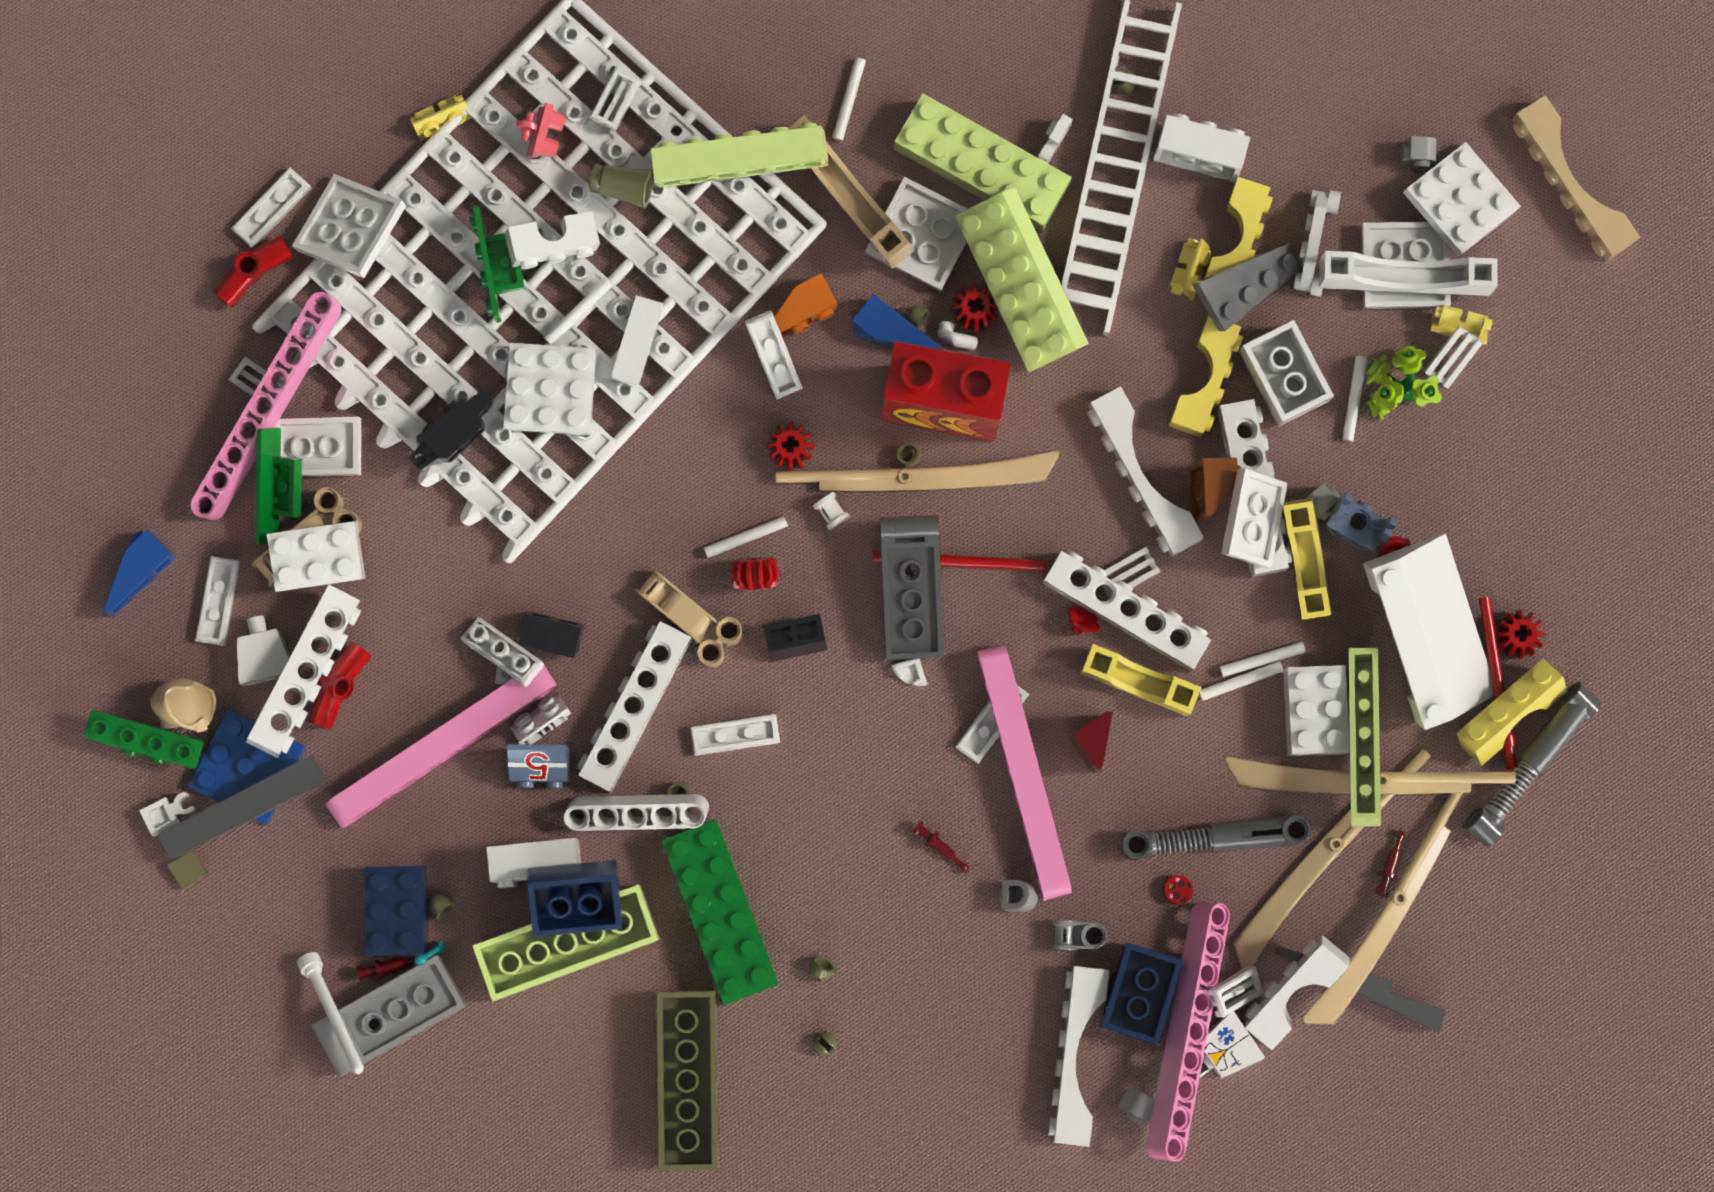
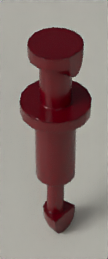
M920 821L912 832L917 836L920 834L927 840L924 846L927 848L932 846L945 859L953 860L961 867L960 870L966 874L969 866L955 856V851L938 837L940 834L938 831L932 834L923 826L924 822Z
M1398 830L1395 847L1389 852L1384 870L1378 872V875L1382 877L1380 887L1377 886L1375 894L1382 897H1389L1387 891L1390 882L1397 881L1398 878L1394 874L1401 856L1399 849L1402 840L1405 839V833L1401 830Z
M399 958L382 963L375 960L376 966L363 969L359 966L357 967L359 980L363 981V977L378 974V978L382 979V974L403 970L407 965L414 964L415 958L408 960Z

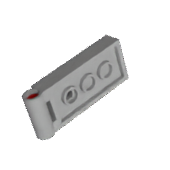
M436 955L427 960L424 965L416 966L339 1009L338 1012L364 1065L464 1009L467 1005L440 955ZM328 1017L311 1025L338 1076L342 1077L351 1072L352 1069ZM374 1018L380 1022V1026L376 1030L371 1027V1021Z

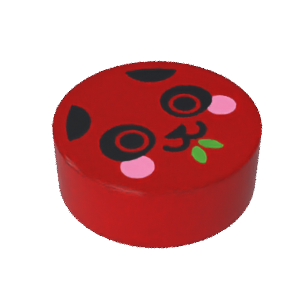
M1175 875L1165 882L1163 892L1169 902L1183 904L1192 897L1193 885L1187 877Z

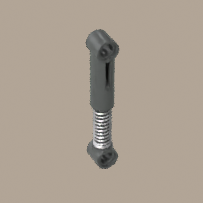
M1575 682L1567 688L1568 692L1561 697L1559 707L1518 758L1521 764H1518V768H1514L1516 774L1515 784H1502V788H1499L1496 796H1492L1493 800H1490L1486 807L1480 806L1476 808L1466 818L1463 828L1485 847L1493 845L1501 837L1505 829L1503 824L1504 817H1507L1505 813H1510L1508 809H1513L1512 804L1516 805L1515 800L1519 801L1518 797H1522L1521 793H1525L1524 789H1528L1527 785L1532 784L1530 781L1535 780L1534 776H1542L1583 722L1590 720L1600 709L1601 700L1582 683Z
M1295 815L1212 823L1205 830L1203 828L1200 830L1196 828L1194 831L1191 828L1190 831L1187 829L1184 832L1183 830L1179 832L1175 830L1174 833L1170 830L1169 833L1165 831L1164 834L1161 831L1157 834L1156 832L1134 830L1123 836L1120 848L1125 857L1130 860H1138L1152 857L1153 854H1161L1162 851L1165 854L1166 851H1169L1171 854L1173 850L1175 853L1177 850L1180 852L1185 850L1187 852V849H1190V851L1195 849L1197 851V848H1200L1202 851V848L1207 850L1210 847L1212 853L1290 846L1307 841L1311 835V826L1306 818ZM1292 822L1301 826L1302 834L1298 839L1292 838L1288 833V826ZM1279 829L1278 835L1252 836V832ZM1132 837H1138L1143 841L1144 846L1140 853H1133L1129 849L1128 843Z

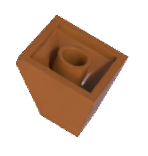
M1237 457L1202 458L1189 466L1191 514L1196 523L1212 516L1233 493L1237 470L1241 469V466L1237 465Z

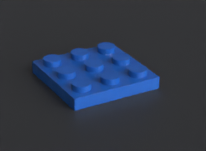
M227 709L188 787L221 802L299 762L307 747L293 741L287 754L281 751L279 757L276 758L246 743L256 722ZM275 810L255 820L268 825Z

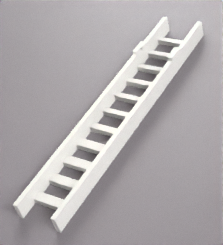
M1124 0L1061 283L1069 302L1108 310L1103 331L1105 336L1109 335L1182 3H1176L1171 26L1128 17L1130 0ZM1125 25L1168 34L1165 53L1121 44ZM1119 52L1163 62L1158 70L1157 76H1159V80L1115 71L1119 62ZM1118 80L1157 89L1153 108L1109 98L1112 81ZM1111 107L1151 116L1147 135L1103 126L1106 108ZM1101 134L1144 143L1141 163L1097 153ZM1095 161L1139 171L1135 189L1091 180ZM1088 190L1132 199L1129 215L1085 206ZM1082 218L1125 227L1123 243L1080 234ZM1076 246L1120 255L1117 270L1073 261ZM1070 273L1113 282L1111 298L1068 289Z

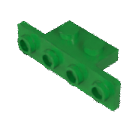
M474 206V215L469 216L472 233L478 232L479 243L474 245L478 261L483 260L485 271H480L483 289L488 288L490 299H485L488 316H494L496 323L502 322L497 294L525 289L521 266L512 267L505 233L486 236L479 206Z
M278 427L260 428L257 430L256 544H267V534L279 532V516L301 517L302 459L281 456V428Z
M97 710L90 712L84 733L85 738L121 748L120 752L133 756H137L139 753L149 756L148 760L156 763L165 764L168 761L192 769L198 766L204 743L200 739Z

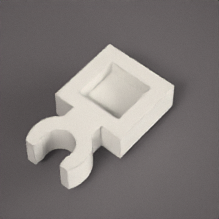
M1062 114L1059 121L1055 119L1052 121L1046 132L1049 135L1048 141L1038 156L1039 159L1049 164L1071 127L1072 118Z
M188 793L178 794L171 804L168 798L165 797L140 810L152 837L180 823L177 818L178 815H190L196 811L195 806L183 809L181 806L182 800L189 797Z

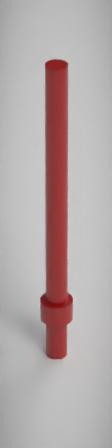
M873 551V563H881V551ZM940 555V566L1045 571L1046 560Z
M1490 597L1479 598L1494 698L1497 699L1505 692L1491 600ZM1512 729L1503 745L1506 770L1518 768L1514 748L1517 742L1515 733L1512 734Z

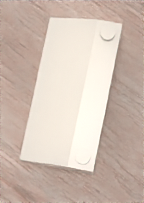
M1439 534L1363 563L1372 591L1380 596L1412 695L1407 696L1415 722L1424 730L1455 719L1494 696L1490 669L1446 534Z

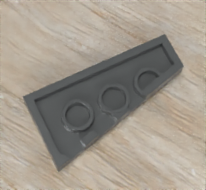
M1283 243L1256 255L1254 258L1237 263L1229 269L1214 273L1206 279L1198 280L1192 283L1218 331H1226L1303 266L1291 244Z

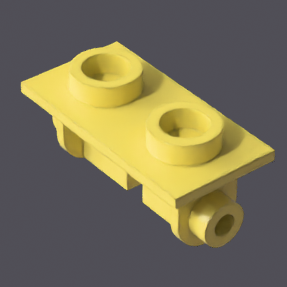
M453 95L438 102L440 111L436 113L433 106L414 113L415 116L411 117L410 120L420 141L430 138L446 120H449L451 123L456 116H462L463 119L458 124L461 125L463 122L472 119L469 115L465 116L463 112L468 107L462 95L457 97Z
M1189 238L1188 242L1184 243L1178 262L1187 265L1186 269L1176 267L1170 283V287H1172L1171 293L1181 296L1183 292L1191 301H1193L1197 293L1192 283L1202 280L1201 276L1204 267L1209 264L1211 259V248L1203 239L1200 238V241Z
M1444 304L1442 307L1436 306L1434 313H1432L1430 331L1437 332L1443 336H1451L1458 325L1482 340L1483 344H1487V334L1491 329L1493 321L1488 319L1487 315L1468 311L1464 320L1461 319L1462 309Z

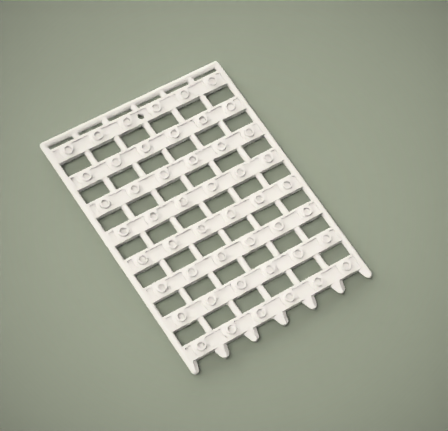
M561 0L465 100L468 107L463 110L465 116L469 115L501 144L483 164L450 135L463 119L462 116H456L451 123L449 120H446L440 129L425 142L379 191L402 200L406 205L404 210L423 227L405 246L401 245L391 234L388 236L375 259L383 269L365 288L345 270L314 259L252 325L256 333H263L277 325L288 335L303 310L292 299L312 279L327 294L336 298L344 310L309 368L319 363L342 384L334 401L338 409L346 410L361 402L383 422V426L376 438L379 447L388 448L403 440L415 451L422 442L420 439L423 435L422 430L427 425L417 414L436 394L447 404L454 400L458 402L462 398L467 402L474 395H477V391L457 373L475 352L507 380L510 343L496 330L514 311L543 337L565 317L535 290L553 270L560 274L584 297L604 278H607L586 258H577L576 255L567 256L565 261L550 264L549 260H547L528 281L524 280L525 289L497 294L506 302L500 309L502 322L496 323L493 317L487 323L454 293L472 273L481 279L480 271H485L483 260L478 261L474 244L479 243V238L456 218L452 212L471 193L504 223L493 235L505 233L507 228L511 226L536 222L538 231L544 239L557 241L562 236L533 211L535 206L551 190L577 214L592 211L597 232L626 259L607 278L613 286L553 346L596 348L594 391L599 387L629 414L632 419L614 438L593 419L591 435L566 434L593 459L573 480L541 450L555 433L540 432L531 441L521 431L503 429L504 416L499 412V409L505 404V387L493 399L494 403L489 412L482 417L485 423V431L481 435L511 462L506 470L491 483L460 454L451 463H443L441 460L437 461L423 472H420L418 476L419 483L424 487H429L445 479L467 499L460 515V520L464 525H473L486 517L509 538L502 554V558L506 563H512L827 226L825 219L774 173L759 175L771 186L767 192L749 176L697 183L686 195L676 186L659 188L653 182L649 203L665 218L647 237L613 207L619 201L618 199L610 197L604 199L599 193L590 192L589 184L571 169L589 149L607 165L632 169H653L651 150L645 157H642L616 132L608 127L601 126L596 121L590 120L589 117L592 110L569 90L586 71L592 74L604 86L609 81L615 67L641 80V84L628 108L662 138L653 148L659 147L658 144L663 142H675L676 145L687 144V140L692 138H703L704 141H709L691 125L695 119L715 136L729 133L582 0ZM571 6L604 35L600 41L566 12ZM545 33L578 62L561 82L528 53ZM612 44L646 73L641 79L608 50ZM506 74L540 103L532 111V113L536 114L534 123L539 107H544L545 103L554 105V111L566 116L564 126L581 142L564 160H561L557 155L554 157L538 156L536 158L526 156L532 133L530 134L529 142L520 140L522 130L515 127L517 119L489 94ZM618 77L611 91L614 95L623 78ZM654 81L687 110L683 116L649 87ZM631 82L625 88L609 121L612 122L632 85ZM673 127H680L682 133L679 136L672 135L671 129ZM509 152L543 182L525 202L491 173ZM428 156L462 185L444 205L410 176ZM711 184L745 213L728 233L694 204ZM779 194L813 224L809 230L775 201ZM753 222L787 251L770 271L736 242ZM673 225L707 255L689 275L655 245ZM430 235H433L464 264L446 285L412 255ZM715 263L749 293L731 313L697 283ZM634 266L668 296L662 302L664 306L659 322L677 304L710 334L690 354L660 325L657 326L648 356L671 377L653 396L641 385L638 387L611 379L619 349L610 358L577 328L596 307L623 333L625 332L634 302L616 285ZM391 276L425 305L407 326L373 296ZM433 314L467 344L449 364L443 361L415 335ZM352 318L357 320L386 347L367 368L334 338ZM313 325L306 330V338H310L313 335ZM299 351L297 352L293 360V363L297 362V360L299 359ZM394 355L427 385V388L410 406H407L376 377V374ZM519 471L554 501L535 522L501 492Z

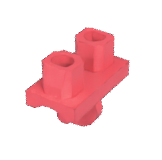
M545 103L544 107L540 106L535 123L536 114L532 112H527L526 120H517L515 127L522 130L520 140L529 142L530 134L532 133L526 154L527 157L556 156L559 142L546 138L548 129L557 132L562 131L566 116L554 111V105Z

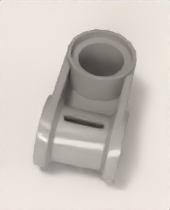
M1052 920V925L1055 928L1054 944L1051 945V950L1098 949L1107 940V931L1098 923ZM1064 928L1066 929V942H1065V943L1063 942V929H1064ZM1097 928L1101 931L1102 940L1100 943L1093 945L1087 942L1085 935L1088 929Z

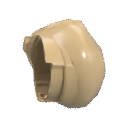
M178 678L168 680L157 687L150 698L152 710L160 719L161 729L182 727L202 732L208 729L207 726L213 718L217 699L214 690L192 679Z

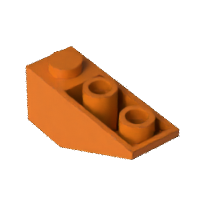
M822 273L797 285L774 318L782 338L791 332L794 335L799 334L810 327L808 323L819 319L821 322L835 314L833 310L837 309V301Z

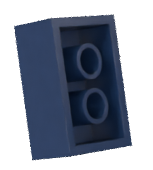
M617 860L528 868L527 889L533 937L622 929V905Z
M364 867L365 956L418 955L427 953V867Z
M1128 942L1124 943L1099 1027L1158 1045L1184 960Z

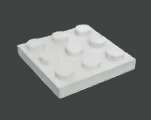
M1466 142L1403 192L1457 257H1460L1521 207Z
M334 174L292 247L300 253L365 278L406 205L400 199Z
M904 177L885 214L910 242L914 252L895 266L894 269L941 292L967 244L955 216L968 209ZM870 242L865 250V254L889 266Z
M1373 222L1361 224L1362 255L1397 261L1424 262L1449 260V246L1428 222ZM1363 290V309L1436 308V306L1442 307L1443 304L1451 306V294Z
M510 343L503 429L591 435L597 349Z

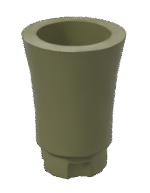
M595 164L589 182L590 192L600 193L601 196L625 201L646 209L653 188V169H632Z

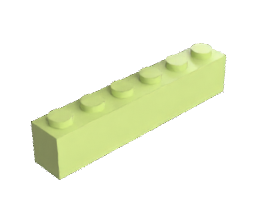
M805 123L800 125L799 129L789 130L788 127H776L771 129L772 132L760 134V131L753 130L743 133V136L739 137L722 134L715 136V140L704 141L703 138H692L687 140V144L676 145L675 142H663L658 144L659 147L651 148L654 182L659 188L829 166L825 131L822 126H817L816 123Z
M1349 648L1351 826H1381L1378 648Z

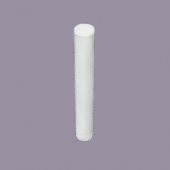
M856 57L833 132V140L842 142L866 63V60Z
M604 278L544 339L550 345H553L613 286L611 282Z
M1356 356L1342 436V440L1347 442H1353L1367 362V357Z
M784 516L704 547L707 558H710L788 527Z
M1298 642L1219 666L1222 677H1226L1305 653V647L1303 642Z
M1277 661L1201 689L1199 696L1202 701L1281 673L1283 672L1281 662Z

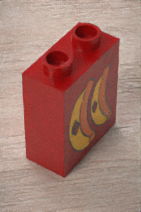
M894 341L883 399L882 422L994 442L1001 421L1011 363Z

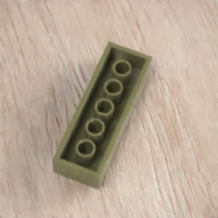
M717 991L657 992L658 1171L719 1169Z

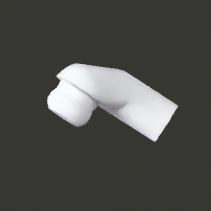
M941 321L939 323L937 335L941 340L954 347L969 350L976 349L978 343L976 336L953 332L955 326L952 322Z

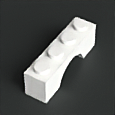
M1323 935L1317 942L1313 939L1307 944L1302 952L1304 956L1298 962L1292 961L1283 972L1285 977L1279 983L1273 982L1265 991L1264 996L1266 997L1260 1004L1255 1002L1245 1014L1247 1017L1245 1029L1271 1050L1291 1030L1292 1019L1286 1007L1290 996L1297 989L1306 985L1317 984L1330 988L1349 967L1350 957Z

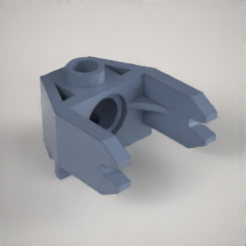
M1349 492L1341 494L1325 526L1333 536L1351 546L1374 552L1377 545L1386 543L1391 537V531L1397 526L1398 520L1392 516L1384 519L1373 513V508L1362 501L1353 502V495ZM1352 515L1358 516L1362 521V526L1359 530L1354 529L1350 524Z

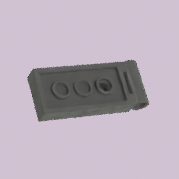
M938 515L880 517L886 660L944 657ZM910 565L916 568V573L913 576H908L905 572L906 568Z

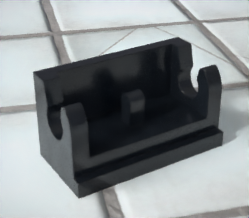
M528 611L524 616L518 645L575 658L579 650L585 624Z
M820 614L763 625L770 662L827 651Z

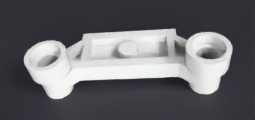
M1330 190V193L1312 191L1310 207L1315 208L1314 215L1308 214L1305 231L1310 232L1308 242H1302L1299 258L1305 259L1303 272L1296 273L1294 289L1310 292V295L1321 297L1323 288H1319V273L1314 271L1325 214L1337 215L1341 192Z

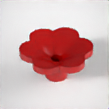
M1081 606L1068 609L1067 614L1070 617V623L1073 625L1071 628L1073 633L1081 635L1082 632L1099 631L1100 625L1097 623L1098 618L1096 615L1089 613Z

